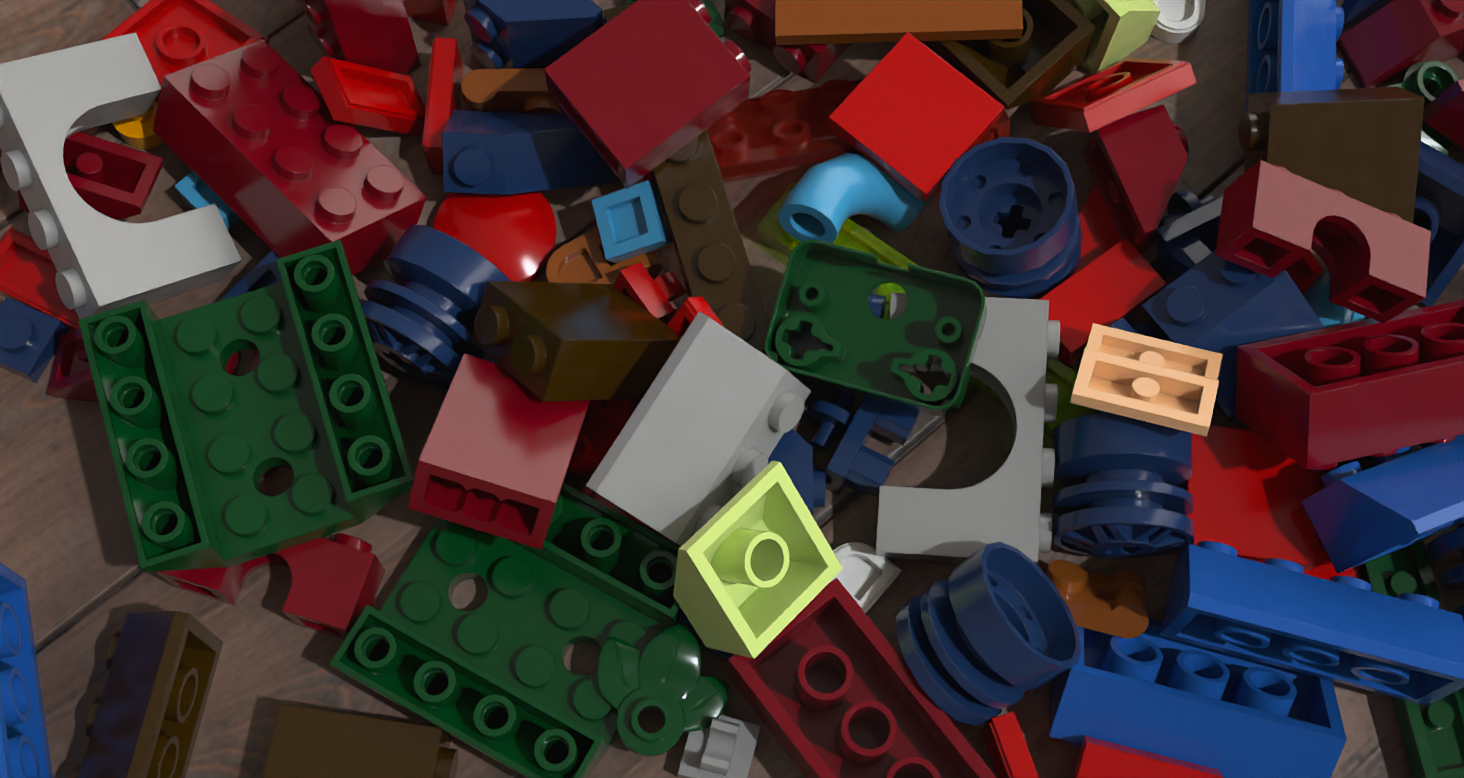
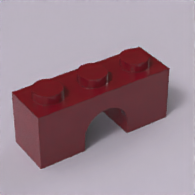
M1260 160L1224 190L1215 256L1267 277L1274 278L1312 249L1324 261L1330 275L1329 302L1384 324L1426 298L1431 231L1403 220L1394 213L1384 212L1348 197L1339 190L1329 189L1293 174L1284 167Z
M336 533L333 541L317 538L232 567L157 571V573L173 587L235 606L244 582L253 572L269 565L288 567L292 574V584L282 611L298 626L345 640L367 605L372 607L386 570L376 555L371 553L373 548L371 544L347 534Z

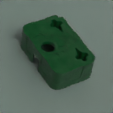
M809 239L800 242L794 247L789 256L766 335L764 349L767 357L788 370L798 379L816 381L838 387L843 391L879 401L882 399L915 408L919 412L930 415L945 416L947 409L951 407L959 408L964 399L970 378L971 364L986 321V301L980 286L968 278L908 263V269L879 262L875 254ZM884 283H894L901 286L907 295V306L904 312L891 320L875 316L869 305L873 290ZM807 329H811L814 338L831 351L820 348L818 351L807 350L803 360H799V353L790 346V342L793 337L803 338ZM933 362L941 363V370L944 376L950 379L948 386L936 385L932 395L924 394V387L921 381L912 377L911 373L905 372H928Z

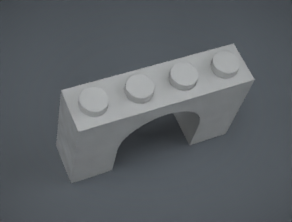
M136 32L0 64V149L2 151L0 161L2 171L11 189L14 191L20 190L30 211L28 214V225L33 240L41 250H48L57 269L55 282L62 302L68 309H75L79 319L141 300H145L149 305L222 281L242 261L215 203L158 221L128 223L112 219L96 211L78 195L68 179L63 160V147L67 138L85 129L143 115L160 93L161 86Z
M891 292L890 320L897 318L904 312L907 306L906 293ZM985 297L987 306L986 321L981 339L977 343L969 376L989 386L1006 406L1013 429L1011 453L1004 464L992 476L971 487L962 489H930L880 486L876 542L877 556L896 560L961 564L987 544L1003 542L1019 549L1036 564L1038 563V552L1050 553L1052 513H1040L1041 487H1053L1055 449L1043 448L1044 422L1055 423L1058 389L1057 384L1046 383L1047 359H1058L1060 321L1048 320L1049 300ZM933 362L929 371L942 372L941 363Z

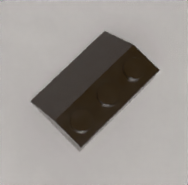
M1022 0L1023 32L1021 39L948 40L934 42L995 100L1001 103L1006 110L1047 95L1088 58L1096 26L1067 0Z
M180 611L127 613L122 631L115 632L107 649L106 668L110 673L103 696L97 697L93 701L87 715L86 735L90 739L82 765L75 766L69 778H185L223 641L189 613Z

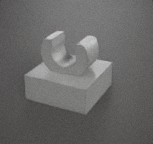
M720 715L718 718L713 717L711 726L707 729L689 732L678 770V778H748L761 726Z

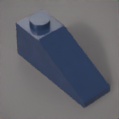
M453 110L442 131L444 192L509 195L620 182L619 178L567 115Z

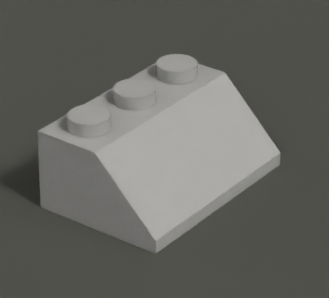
M698 312L586 486L682 546L768 465V458L783 434L793 429L800 420L804 411V402L811 390L775 361L710 317Z

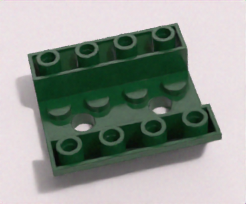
M341 240L276 259L282 279L280 283L173 316L159 319L145 300H141L78 320L140 568L144 572L232 567L360 525L413 486L414 475ZM249 348L260 353L258 365L250 373L243 376H234L227 373L226 366L228 360L235 352ZM282 465L293 470V482L284 493L277 496H267L260 493L259 483L262 475L268 469Z
M565 483L563 484L542 550L438 518L380 611L369 605L365 607L331 660L330 665L526 778H588L607 753L618 734L616 729L618 711L601 696L598 690L597 669L588 675H575L564 666L565 654L572 645L578 642H590L601 651L606 640L611 636L622 639L643 652L646 645L660 632L675 626L683 613V610L673 596L678 549L681 546ZM469 579L483 582L488 588V594L485 602L479 608L473 611H461L452 605L451 595L454 588L460 582Z

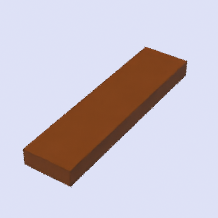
M775 0V38L777 45L899 42L907 32L919 41L1021 39L1023 32L1022 0Z

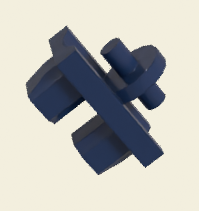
M1181 189L1172 194L1167 205L1169 215L1161 218L1155 231L1158 256L1155 261L1151 262V266L1163 280L1175 274L1180 277L1216 249L1223 197L1216 200L1212 195H1208L1199 200L1194 193L1187 189Z
M841 389L838 390L832 403L823 400H813L805 413L807 419L818 428L810 444L817 450L827 452L835 437L842 439L826 469L828 474L825 479L826 489L840 495L844 485L854 490L878 497L880 486H883L886 482L894 460L866 447V444L872 432L875 431L904 446L917 422L920 412L915 408L882 399L879 401L864 397L855 416L849 413V410L856 397L854 394Z

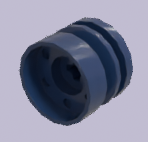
M1000 137L978 144L954 162L942 181L939 207L960 275L976 282L986 297L1016 299L1042 298L1067 280L1080 261L1083 242L1081 222L1077 211L1078 204L1075 186L1067 164L1046 145L1029 138Z
M410 225L383 262L387 274L395 283L388 280L373 279L364 290L368 301L360 300L375 351L388 363L404 373L448 391L464 354L480 359L485 355L484 351L471 341L474 330L475 316L481 306L487 281L510 280L488 259L463 242L425 225Z
M1109 412L1078 416L1063 421L1053 429V448L1055 449L1054 478L1070 486L1061 489L1053 495L1054 513L1060 515V517L1053 521L1055 545L1064 550L1084 555L1130 559L1183 551L1188 544H1194V521L1187 517V515L1193 512V495L1185 489L1176 486L1192 477V434L1190 432Z
M1003 542L990 543L956 566L949 579L934 582L927 587L924 594L915 596L906 602L896 616L897 639L904 660L919 686L940 709L955 720L972 726H978L990 721L1001 714L1002 709L1019 702L1023 697L1025 689L1030 691L1039 688L1074 666L1081 652L1078 629L1068 605L1054 583L1034 561L1019 549Z

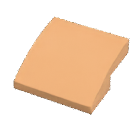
M1093 323L1070 403L1207 437L1219 384L1217 379L1223 354Z

